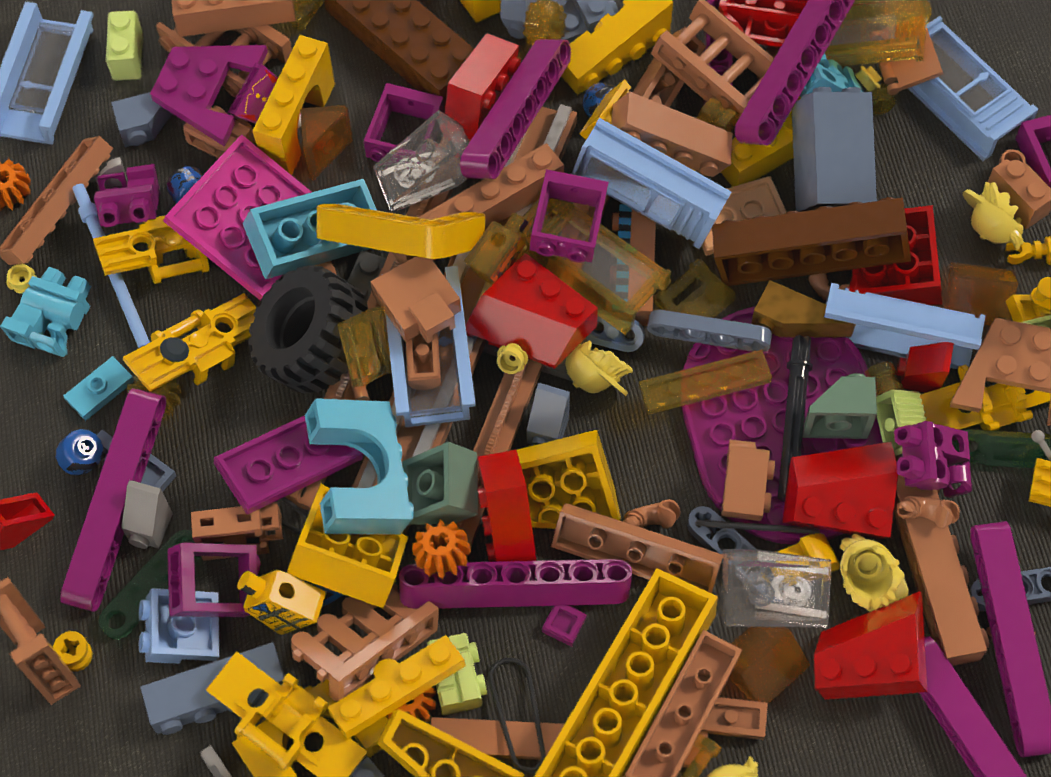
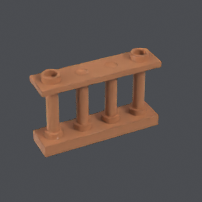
M698 0L689 16L693 22L677 37H674L666 30L657 40L651 54L736 126L738 119L774 58L717 11L714 6L705 0ZM703 29L715 41L698 57L685 45ZM725 48L738 60L720 76L708 64ZM748 67L761 79L743 95L731 83Z
M161 22L156 25L160 37L159 43L168 52L171 51L172 47L211 46L225 32L206 33L193 45L183 37H179L177 27L171 30ZM269 25L235 29L242 35L230 46L248 45L249 43L266 45L268 53L262 64L263 66L271 58H278L286 64L292 51L289 38ZM229 70L222 85L230 95L236 97L250 72L241 70L236 75Z
M8 577L0 580V627L12 642L18 645L17 649L12 651L10 655L20 670L52 705L81 687V685L41 633L37 636L36 633L46 627Z

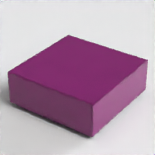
M569 605L553 606L542 627V632L572 647L587 619V614Z

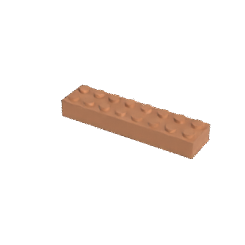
M100 136L83 139L0 246V258L8 265L26 264L33 258V252L44 244L46 235L54 231L56 222L66 215V209L77 201L72 190L73 186L84 184L85 188H87L90 178L94 177L100 171V165L110 158V152L113 148Z
M567 503L564 504L560 511L551 545L553 548L589 560H623L631 566L632 574L649 580L657 568L711 594L724 556L723 554Z
M705 630L702 631L625 777L678 776L734 669L742 649Z

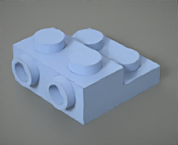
M152 588L146 596V600H141L139 619L145 620V632L140 633L139 652L145 653V662L179 664L182 659L216 661L218 659L219 617H171L169 615V589ZM195 591L196 603H218V593Z

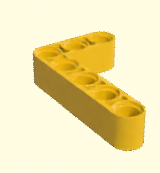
M340 204L317 205V238L416 257L441 259L484 247L485 214L461 212L435 219H425Z

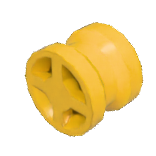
M68 631L62 633L53 644L54 650L71 671L83 670L92 660V648L78 632Z

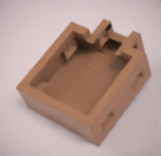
M414 257L370 281L373 296L405 342L416 337L420 332L426 342L429 343L433 341V334L446 327L450 331L456 328L454 315L461 311L460 298L432 259Z
M277 502L262 507L248 515L241 506L191 512L192 538L195 543L211 544L223 542V544L256 545L257 554L269 553L268 541L283 539L282 516ZM275 530V534L268 535V531ZM259 537V543L247 544L248 538ZM202 556L203 561L231 558L223 556Z

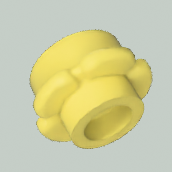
M871 65L867 69L864 66H860L861 70L855 76L869 92L876 88L880 89L881 86L878 82L882 78Z
M25 264L12 266L7 273L6 283L8 288L15 290L16 293L23 294L29 287L28 283L31 277H37L34 275V269Z
M509 343L507 346H501L497 352L498 367L507 374H516L522 371L524 365L528 363L527 353L517 344Z

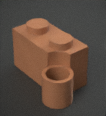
M1015 149L1005 151L1001 156L999 164L993 168L988 182H996L999 193L1005 192L1010 195L1009 205H1016L1019 208L1014 218H1021V224L1025 229H1028L1050 213L1051 188L1028 166L1023 153Z
M729 440L721 513L723 517L761 521L763 512H770L771 493H766L767 480H773L775 461L769 460V450L756 449V442Z

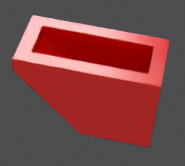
M942 342L910 347L906 357H900L896 375L902 376L900 388L925 393L942 388L949 374L954 343Z
M37 492L0 499V551L14 548L54 518V513Z

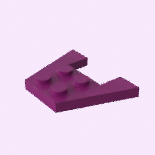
M267 46L172 47L150 93L152 101L225 147L235 126V118L232 115L213 111L211 107L229 68L250 72L255 63L263 64L268 53Z

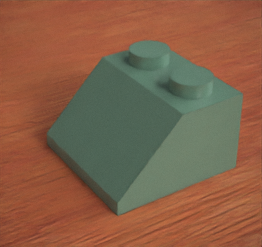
M855 373L847 377H841L809 407L802 438L868 439L877 415L875 377H866L863 374Z
M446 442L403 461V472L408 477V498L414 507V516L408 525L438 524L440 519L444 524H450L453 521L458 523L478 515L477 452L451 442Z

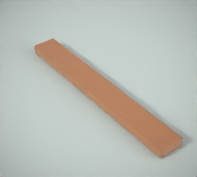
M431 718V726L493 758H511L500 721ZM505 721L516 759L541 760L535 722ZM540 723L546 756L565 724ZM707 731L700 732L682 767L707 768Z

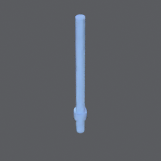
M84 184L73 186L72 190L80 206L78 212L82 222L87 223L92 238L105 236L100 226L95 203H91ZM121 272L110 274L108 276L137 346L141 348L150 343L122 274Z

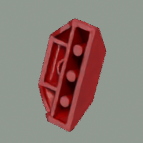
M720 0L718 10L756 44L781 47L808 0Z

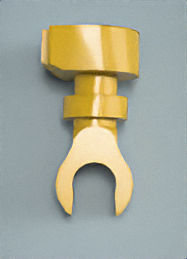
M1051 236L1045 237L1044 243L1040 241H1033L1032 244L1024 242L1017 250L1020 253L1008 255L1007 262L1017 265L1031 257L1041 259L1042 255H1045L1047 263L1051 265ZM1012 242L1006 244L1005 251L1015 250Z

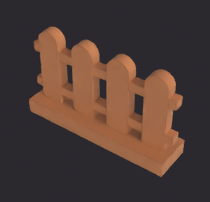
M393 583L384 608H382L392 616L388 621L373 610L377 606L353 597H347L342 602L343 617L338 619L331 614L321 615L317 620V631L319 634L312 637L309 633L298 632L292 636V658L297 662L304 659L317 670V678L321 682L328 679L329 697L337 702L375 678L374 668L377 663L384 659L398 661L437 632L439 608L430 601L419 609L404 606L400 601L398 586ZM354 623L368 635L362 638L351 630L349 626ZM329 641L343 653L337 657L324 644Z

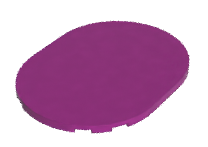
M755 307L739 310L722 319L751 324ZM772 334L770 349L765 352H752L695 343L684 365L680 384L682 414L702 484L708 496L721 513L730 439L756 442V449L769 450V460L775 461L773 480H767L766 493H771L770 512H763L761 521L727 517L731 522L797 526L782 523L785 501L778 499L790 371L787 369V362L791 361L792 343L795 337H778ZM811 337L810 363L813 365V368L808 376L804 424L809 407L841 377H847L855 373L871 377L865 360L849 337ZM877 416L868 439L802 438L801 456L883 443ZM743 529L756 537L791 545L799 543L800 538L813 534ZM820 530L819 532L824 534L827 540L844 534Z

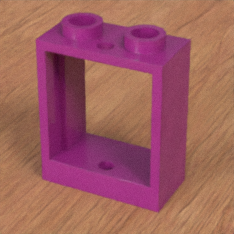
M386 83L364 139L366 157L378 163L387 162L401 165L429 154L444 116L443 97ZM392 111L429 120L418 150L380 141ZM427 160L405 169L416 170L418 167L425 165Z
M1051 115L1022 122L1015 139L1021 153L1025 156L1028 166L1051 188V167L1040 143L1051 141Z
M546 169L531 234L530 250L536 251L543 256L555 255L568 258L577 263L584 261L592 263L609 182ZM549 198L595 207L588 242L542 233Z
M179 543L168 549L169 615L171 617H247L250 615L245 612L243 607L247 594L239 590L240 603H196L194 556L238 557L239 579L246 571H250L258 576L260 558L257 555L256 545Z

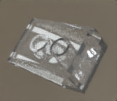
M438 110L373 166L391 211L396 212L455 188L467 179L461 173L460 159L469 144V140L460 123Z
M723 549L720 614L725 626L828 627L831 560L764 550Z

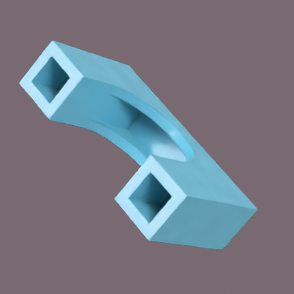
M315 398L305 414L309 444L344 445L355 448L368 457L377 473L376 486L369 488L331 487L320 502L324 533L401 534L413 519L414 507L408 498V477L403 472L401 462L402 446L397 441V420L395 415L392 414L390 402Z

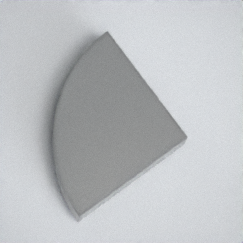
M121 157L108 161L107 166L98 172L97 176L125 173ZM110 178L105 181L104 186L108 189L122 186L118 179Z
M211 745L201 751L200 756L214 777H231Z

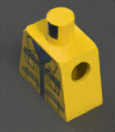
M275 570L260 577L250 571H246L240 577L237 585L239 590L247 594L243 606L245 612L280 635L316 623L326 592L280 570Z

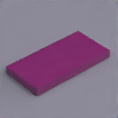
M304 415L214 457V465L248 515L362 460L363 453L355 448L344 445L309 444Z

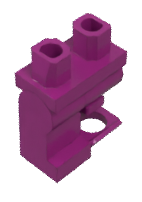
M154 164L127 168L128 184L124 172L97 176L100 191L95 192L94 201L100 226L111 227L116 226V224L139 223L156 219L155 210H157L160 188ZM115 178L121 182L122 188L106 189L104 183L107 179Z
M930 421L906 425L894 430L895 442L902 446L903 457H900L897 461V474L904 477L905 486H916L921 490H938L943 488V494L947 498L972 492L967 431L933 424ZM958 440L959 452L954 449L952 441ZM961 483L959 488L955 490L952 488L951 484Z

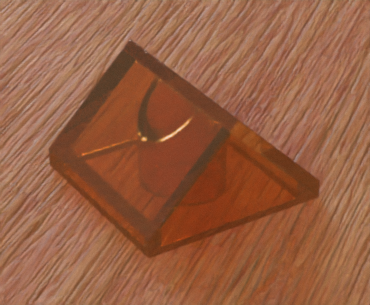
M344 105L300 109L303 149L308 175L312 180L353 141L349 111Z
M950 262L946 309L973 314L975 318H979L981 314L986 315L984 321L986 325H991L995 318L1010 320L1011 314L1005 301L1012 295H1016L1018 281L1012 270Z
M762 616L732 643V645L742 649V652L729 678L751 701L764 702L768 705L809 668L810 664L792 632Z

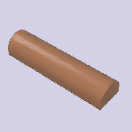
M419 332V335L406 342L408 385L416 390H430L441 384L439 337L437 332L433 334V341L427 343Z

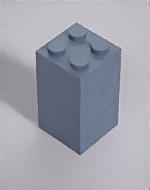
M817 87L810 94L802 95V98L796 101L792 108L796 211H810L822 206H845L852 202L867 203L877 201L872 92H861L859 87L844 88L842 92H832L831 87Z

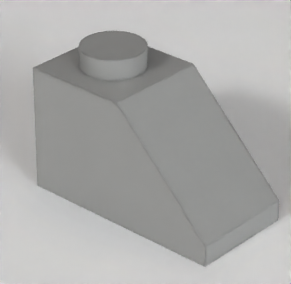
M129 480L122 530L130 544L142 549H147L148 546L159 549L173 512L160 488Z

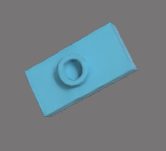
M112 356L63 397L86 421L135 380Z

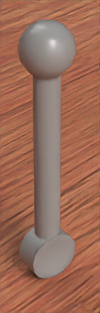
M1035 430L1031 435L1032 440L1039 443L1047 458L1051 461V450L1044 440V433L1041 430Z

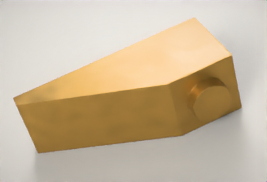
M769 280L754 309L751 323L770 329L772 334L778 337H795V335H802L803 337H851L856 326L853 323L825 318L826 304Z

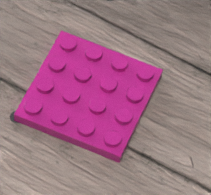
M241 134L168 212L163 221L261 301L264 294L268 293L272 288L271 285L283 275L265 280L242 223L250 209L312 192Z

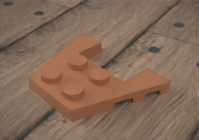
M995 318L955 395L950 401L949 407L979 412L982 409L985 381L1051 394V328ZM1051 397L1047 426H1051Z

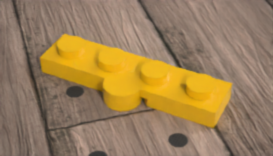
M446 635L401 663L393 659H384L377 663L374 668L375 679L327 707L329 714L348 740L466 666L465 660Z

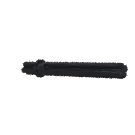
M795 335L792 343L791 361L787 362V369L790 371L778 487V499L781 501H785L791 458L801 456L809 372L813 368V365L810 363L812 338L809 336Z

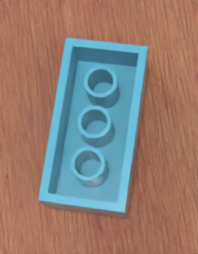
M364 179L250 209L242 224L265 280L286 274L292 270L296 271L298 267L317 265L359 253L361 250L372 249L317 238V205L340 204L377 211Z

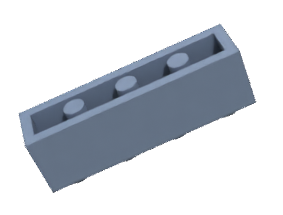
M273 642L240 653L282 686L285 675ZM232 656L141 686L149 721L157 734H173L180 731L183 725L194 721L196 723H205L213 720L218 713L227 710L233 712L206 691Z

